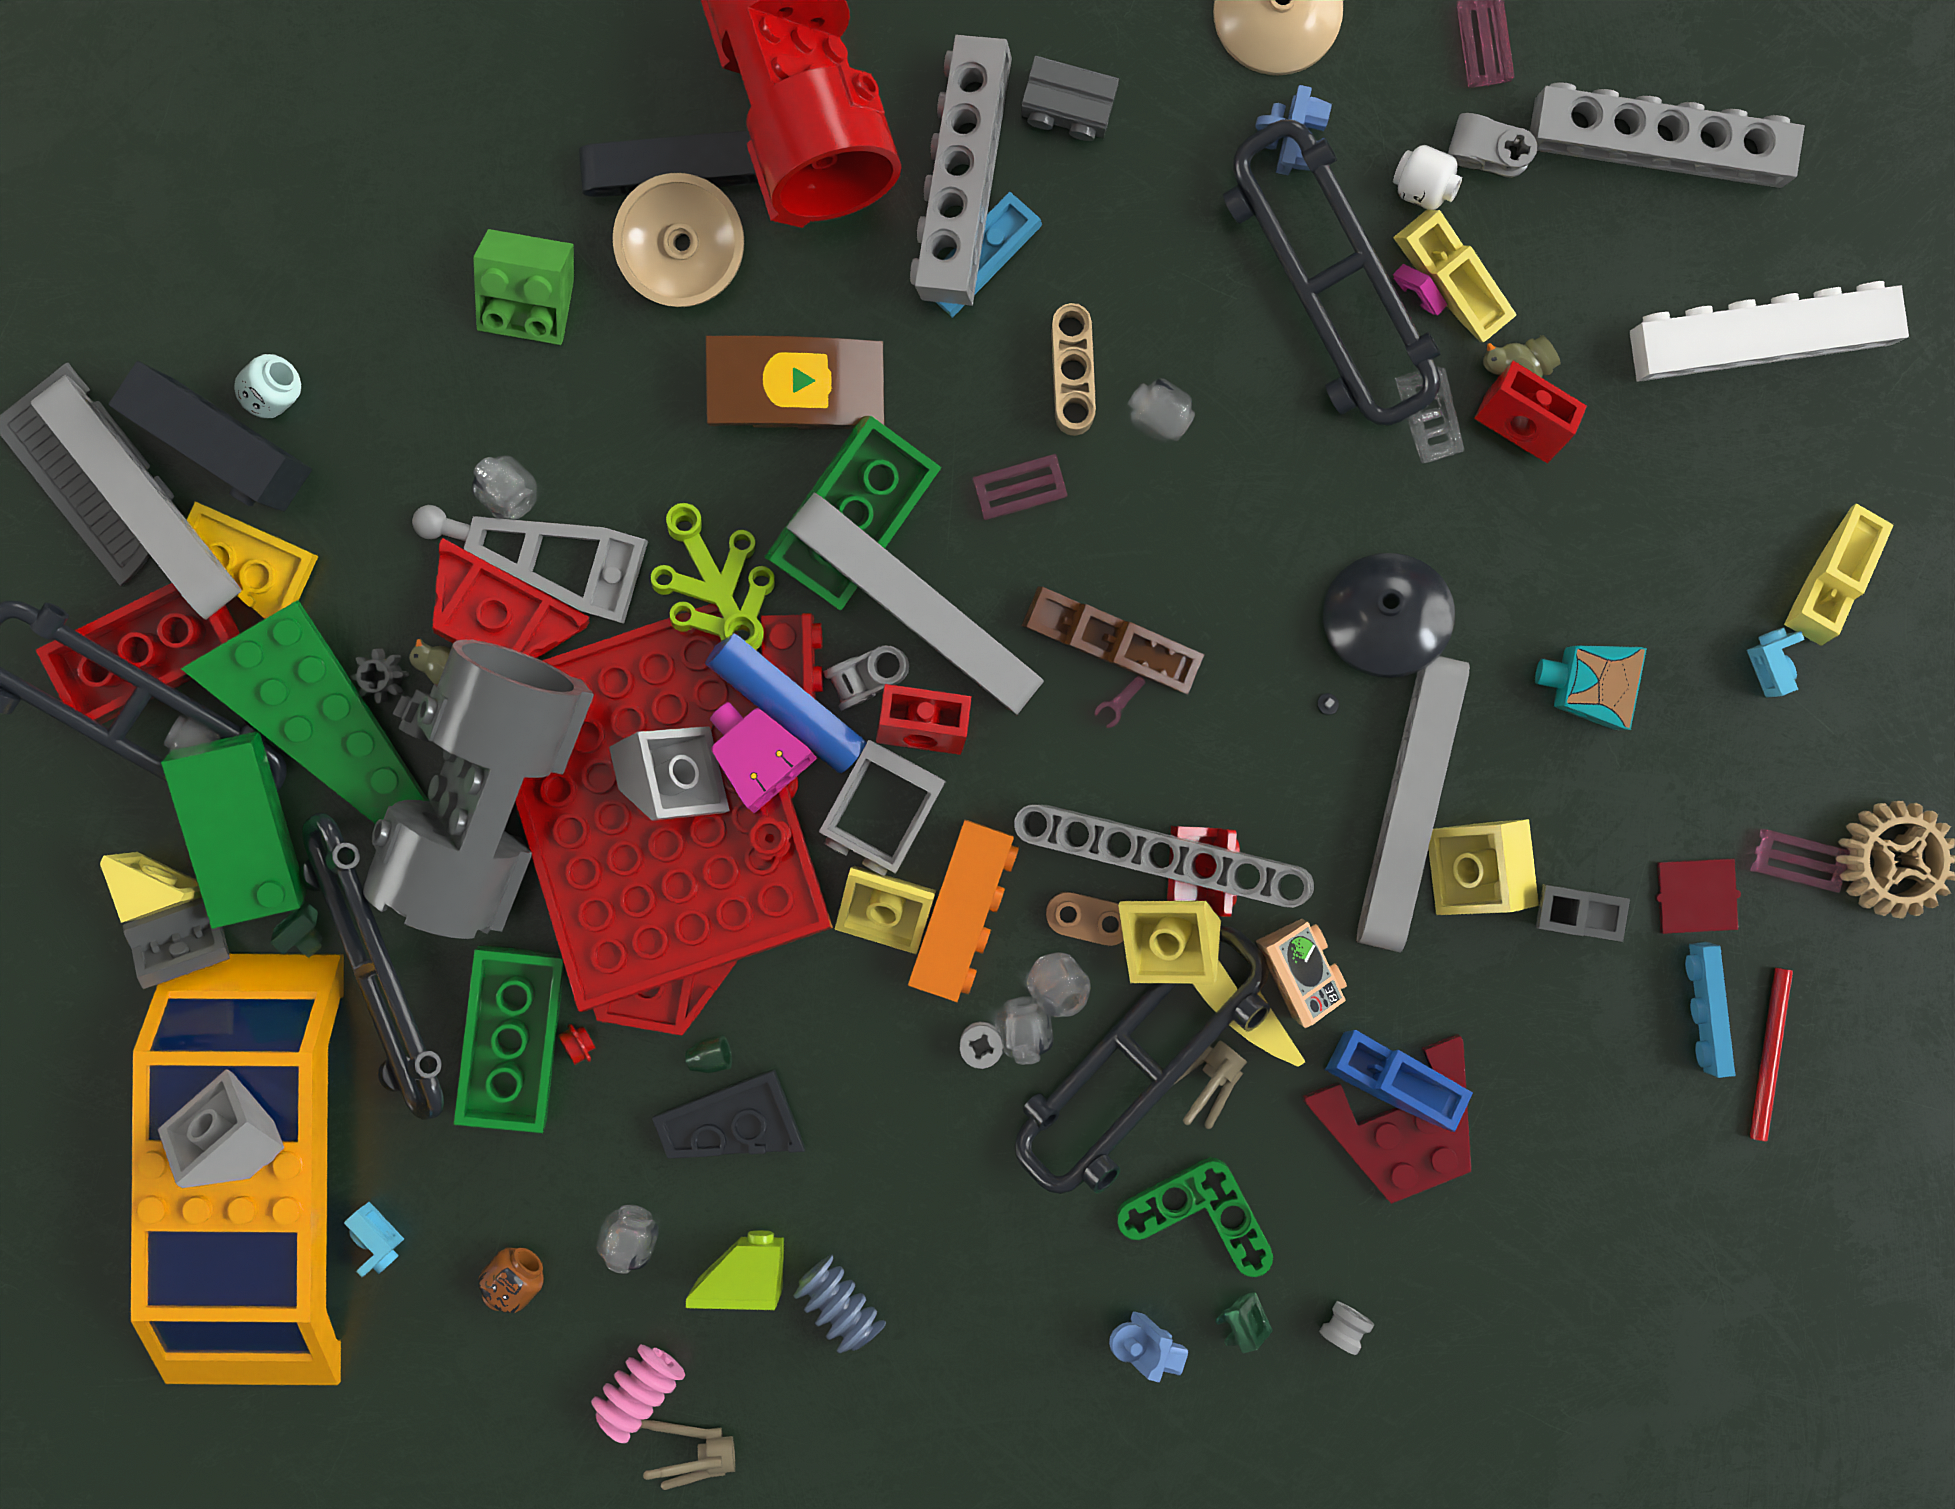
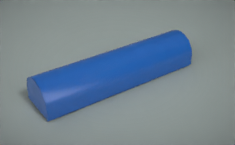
M732 634L718 643L705 661L706 666L806 745L837 773L840 774L847 770L867 743L864 739L737 634Z

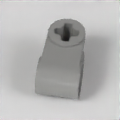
M1462 113L1458 117L1448 154L1456 159L1458 166L1479 169L1512 178L1525 171L1528 164L1533 160L1537 153V142L1531 132L1523 128L1496 122L1479 114ZM1510 146L1517 148L1516 155L1519 156L1517 160L1510 158L1511 151L1508 150Z
M885 645L859 657L856 656L825 670L823 674L825 679H831L841 700L839 708L842 712L873 698L877 693L884 690L885 684L896 685L904 680L909 671V661L903 651L896 647ZM892 653L899 659V671L893 677L885 678L878 672V660L884 654ZM845 675L847 676V678H848V680H849V682H850V684H851V686H852V689H853V691H854L853 693H852V690H851V688H850V686H849V684H848V682H847V680H846V678H845Z

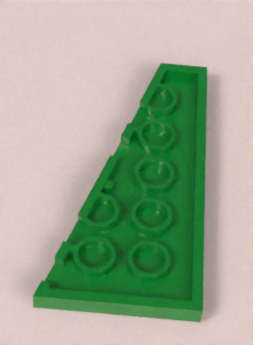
M299 600L181 668V670L375 824L379 819H384L388 806H393L396 802L403 800L429 801Z

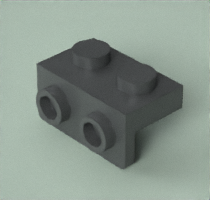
M203 898L123 925V933L132 949L137 979L143 989L230 959L223 926L211 928Z

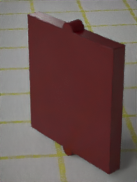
M1735 859L1657 862L1658 894L1654 898L1659 902L1661 933L1738 930L1737 898L1741 896V892L1736 890Z

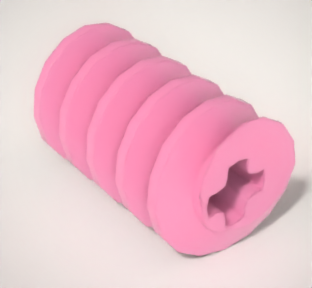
M640 1344L637 1351L643 1361L639 1362L629 1357L625 1363L632 1373L628 1375L618 1370L614 1374L620 1387L617 1388L612 1384L606 1383L602 1389L608 1400L605 1401L595 1396L591 1401L597 1411L596 1419L599 1426L608 1436L619 1443H627L630 1439V1433L637 1432L641 1427V1419H648L653 1413V1406H660L664 1401V1393H671L676 1387L675 1380H683L685 1377L684 1369L679 1363L660 1349H651Z

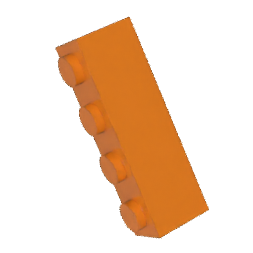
M966 819L964 820L908 986L958 1002L961 992L969 995L977 970L969 968L974 952L983 954L991 929L983 927L988 911L997 913L1005 888L997 886L1003 870L1011 872L1019 847L1011 845L1014 839L1013 835Z

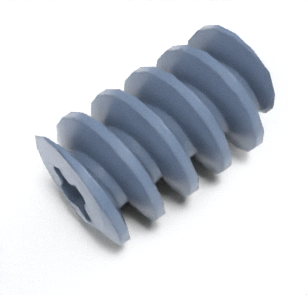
M829 1255L818 1262L799 1281L800 1285L793 1297L798 1299L809 1295L811 1299L804 1311L808 1313L818 1308L822 1311L815 1324L817 1327L828 1322L832 1324L826 1338L830 1340L840 1335L842 1336L843 1340L837 1349V1352L840 1354L850 1349L855 1351L867 1344L884 1328L886 1322L884 1320L873 1322L877 1314L874 1307L870 1306L861 1310L866 1301L865 1295L858 1293L850 1296L855 1283L852 1280L839 1283L844 1274V1269L841 1266H837L828 1270L833 1261V1256Z

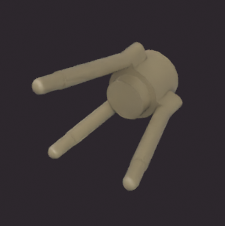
M1219 1041L1214 1048L1209 1046L1177 1080V1082L1203 1062L1207 1063L1202 1071L1211 1077V1080L1184 1117L1183 1122L1186 1125L1191 1124L1216 1088L1221 1085L1223 1087L1204 1124L1205 1128H1212L1234 1085L1243 1075L1240 1070L1247 1061L1222 1041Z
M641 1419L642 1425L640 1428L706 1439V1443L698 1444V1461L661 1467L644 1472L643 1477L646 1480L684 1474L663 1481L661 1483L663 1490L709 1477L725 1476L727 1472H735L733 1436L722 1437V1428L703 1429Z

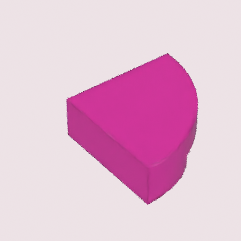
M1402 264L1393 274L1395 281L1404 292L1409 288L1418 294L1423 302L1420 306L1429 313L1438 316L1448 305L1430 276L1405 264Z

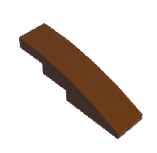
M1041 586L1037 587L1022 623V626L1184 694L1189 693L1204 656L1200 652L1132 622L1123 621L1092 606L1081 604Z

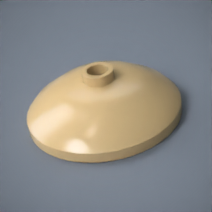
M1214 0V23L1221 43L1228 53L1240 64L1262 74L1288 75L1312 66L1328 52L1341 26L1343 0H1289L1290 3L1287 5H1280L1275 0Z
M668 173L655 176L643 182L627 196L615 219L613 248L622 274L636 291L659 304L673 307H688L709 301L721 293L733 280L743 257L744 232L736 208L718 187L695 175ZM681 235H687L690 239V246L685 251H679L676 248V239Z

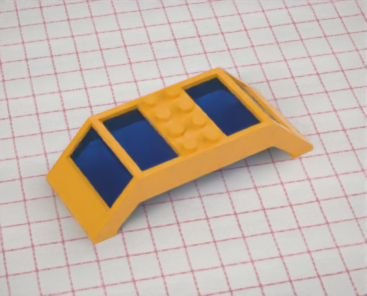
M229 953L230 959L157 985L133 1050L131 1322L165 1384L338 1385L341 1382V1339H336L326 1311L328 1044L340 998L344 997V954ZM228 1069L273 1119L285 1148L276 1155L272 1162L263 1166L250 1179L181 1188L175 1183L158 1129L221 1073Z

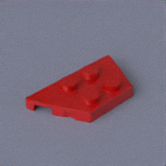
M442 538L440 541L439 567L435 591L436 603L433 616V632L451 643L458 640H476L492 643L538 658L587 628L589 616Z
M738 960L594 1008L596 1020L682 1036Z

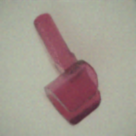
M1138 675L1113 700H1106L1100 703L1095 710V716L1103 707H1112L1116 711V718L1106 727L1115 726L1121 718V709L1146 683L1145 680Z

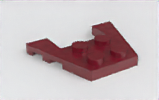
M1459 1034L1422 1048L1429 1068L1466 1088L1464 1042ZM1339 1082L1302 1096L1308 1107L1391 1204L1471 1172L1468 1107H1466L1455 1132H1451L1397 1107L1356 1123Z

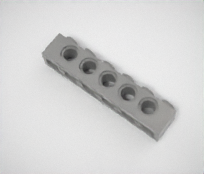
M955 35L953 51L948 50L945 55L944 75L948 78L946 92H940L938 98L937 114L938 118L942 119L940 133H934L932 136L931 159L935 160L933 175L928 174L924 184V200L928 201L926 217L920 216L917 228L918 243H922L920 257L913 259L910 271L911 284L915 285L921 300L973 306L1012 61L1007 39ZM970 83H982L981 88L975 92L964 91L965 87ZM966 123L976 124V127L970 133H957V130ZM966 164L970 166L963 175L953 176L950 174L951 170L957 165ZM951 206L963 207L962 212L956 217L947 218L943 216L944 212ZM953 247L957 249L950 259L939 260L936 258L939 251L943 248Z
M1559 82L1545 86L1535 98L1530 132L1536 139L1537 151L1782 188L1797 177L1805 125L1790 123L1788 117L1778 115L1766 116L1763 119L1748 117V113L1740 109H1725L1721 112L1704 110V105L1694 102H1684L1678 104V106L1663 104L1660 98L1654 96H1639L1635 99L1619 97L1618 92L1609 89H1598L1592 93L1578 91L1576 86ZM1578 112L1583 114L1588 121V128H1581L1575 125L1571 113ZM1615 119H1622L1628 123L1630 127L1629 135L1622 134L1616 129ZM1658 125H1663L1670 129L1673 141H1666L1661 138L1658 133ZM1701 132H1707L1713 136L1715 148L1708 147L1702 142ZM1744 138L1755 142L1758 149L1757 154L1747 151L1744 146Z

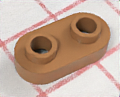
M1074 892L1058 893L1049 901L1046 908V918L1050 927L1055 932L1108 946L1117 945L1124 941L1118 903ZM1066 906H1071L1076 910V917L1071 922H1064L1060 918V911ZM1108 916H1113L1118 920V927L1112 932H1107L1102 928V921Z

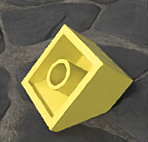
M1529 819L1433 829L1428 849L1436 915L1507 913L1539 906Z

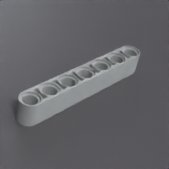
M67 374L63 375L30 401L38 414L143 547L200 616L207 620L242 591L85 392Z
M814 492L786 527L1016 715L1044 682L1028 666L817 493Z
M1439 656L1429 666L1417 673L1358 924V943L1399 953L1402 952L1406 944L1470 669L1468 662Z
M1028 805L1023 807L1015 818L1014 828L1017 835L1023 841L1030 844L1283 907L1294 908L1302 905L1311 897L1314 891L1312 876L1307 870L1299 866L1049 805ZM1035 812L1042 813L1047 821V828L1041 836L1033 834L1029 828V819ZM1076 822L1083 823L1089 832V838L1083 846L1075 845L1070 838V830ZM1118 832L1126 834L1131 841V849L1124 857L1116 855L1111 847L1113 836ZM1161 842L1168 844L1174 853V859L1168 867L1158 865L1153 858L1154 848ZM1201 853L1212 855L1217 863L1215 874L1210 878L1201 876L1195 868V861ZM1245 863L1252 864L1259 870L1260 881L1255 888H1246L1239 882L1238 871ZM1287 874L1298 876L1304 884V891L1297 899H1290L1282 893L1281 881Z

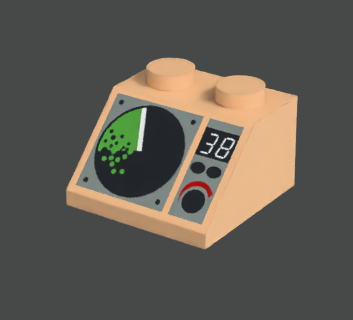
M1300 919L1256 940L1259 949L1267 959L1268 968L1292 1018L1301 1026L1307 1028L1346 1001L1341 989L1347 987L1346 982L1335 963L1329 966L1322 950L1328 948V945L1317 924L1310 927L1308 921Z

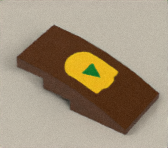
M706 336L707 424L709 426L753 425L754 428L798 427L799 430L855 429L863 416L870 415L884 425L883 341L797 336Z

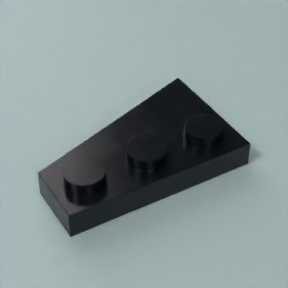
M775 1069L677 1106L652 1118L668 1159L749 1153V1155L789 1151L790 1153L805 1152L806 1150Z

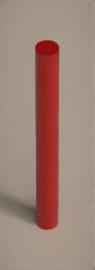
M1775 968L1750 1131V1138L1759 1141H1768L1793 970Z

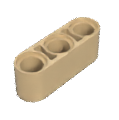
M1069 303L1057 309L1053 316L1051 329L1054 406L1057 426L1067 435L1076 436L1083 434L1090 428L1096 410L1092 321L1086 308L1079 304ZM1066 318H1075L1082 324L1083 331L1077 336H1067L1060 330L1059 324ZM1067 361H1078L1083 365L1085 374L1080 379H1068L1062 373V365ZM1072 403L1080 404L1085 408L1087 418L1080 423H1071L1064 417V408Z

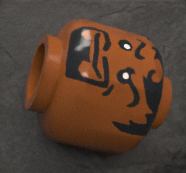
M507 1247L498 1252L486 1265L478 1278L482 1299L489 1308L505 1313H516L523 1309L541 1290L544 1283L543 1266L536 1254L526 1248Z

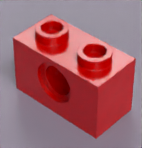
M1513 360L1487 390L1474 419L1548 464L1575 435L1587 405Z
M885 684L880 705L876 743L961 755L967 738L972 696Z

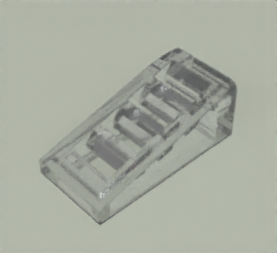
M1437 366L1440 375V387L1434 400H1437L1438 407L1420 411L1407 418L1421 463L1424 464L1465 451L1445 367ZM1419 371L1396 378L1401 401L1415 395V387L1422 385L1423 380ZM1442 417L1443 424L1425 429L1424 422ZM1447 433L1448 441L1429 446V438Z

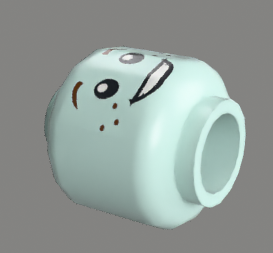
M263 354L254 358L240 371L235 379L234 390L238 401L249 413L260 418H274L282 414L299 397L301 381L299 374L287 360L275 354Z

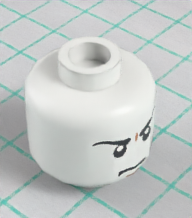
M1421 145L1413 152L1407 150L1404 153L1396 169L1393 183L1398 185V193L1403 200L1427 210H1435L1441 206L1444 200L1453 201L1461 185L1462 177L1456 175L1457 161L1453 156L1427 145Z

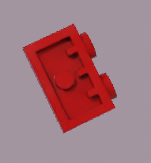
M812 613L761 616L763 627L762 656L816 700V692H823V667L815 666V649H822V623H814V615Z

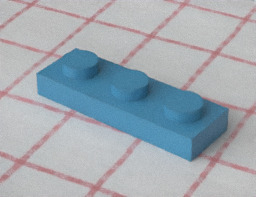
M1011 192L987 214L975 294L1042 226L1041 219ZM954 248L944 260L950 259L957 249ZM936 302L952 318L964 306L961 304Z
M1708 942L1689 944L1690 955L1686 956L1685 965L1688 978L1694 982L1695 998L1691 999L1690 1008L1693 1021L1699 1025L1700 1041H1697L1695 1046L1698 1064L1704 1068V1072L1717 1078L1735 1076L1720 945Z

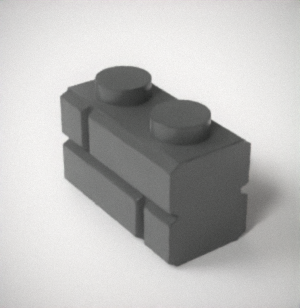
M1035 55L1022 101L1021 116L1027 117V122L1039 129L1051 130L1053 125L1070 129L1069 134L1079 140L1093 141L1095 136L1104 139L1119 78Z

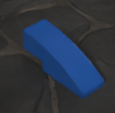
M1357 1030L1343 1032L1325 1069L1370 1095L1451 1132H1455L1473 1094L1471 1091L1402 1051H1391Z

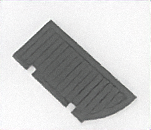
M66 363L0 415V436L120 586H124L138 573L151 555L30 402L65 374L86 395L91 392L72 366ZM99 401L94 402L93 404L145 469H149L150 464ZM159 476L153 478L169 499L172 500L175 496Z

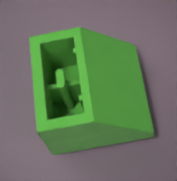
M488 229L473 257L477 330L561 345L564 339L574 283V245Z

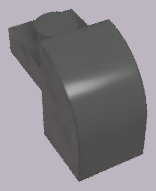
M1543 884L1536 928L1623 942L1630 899Z

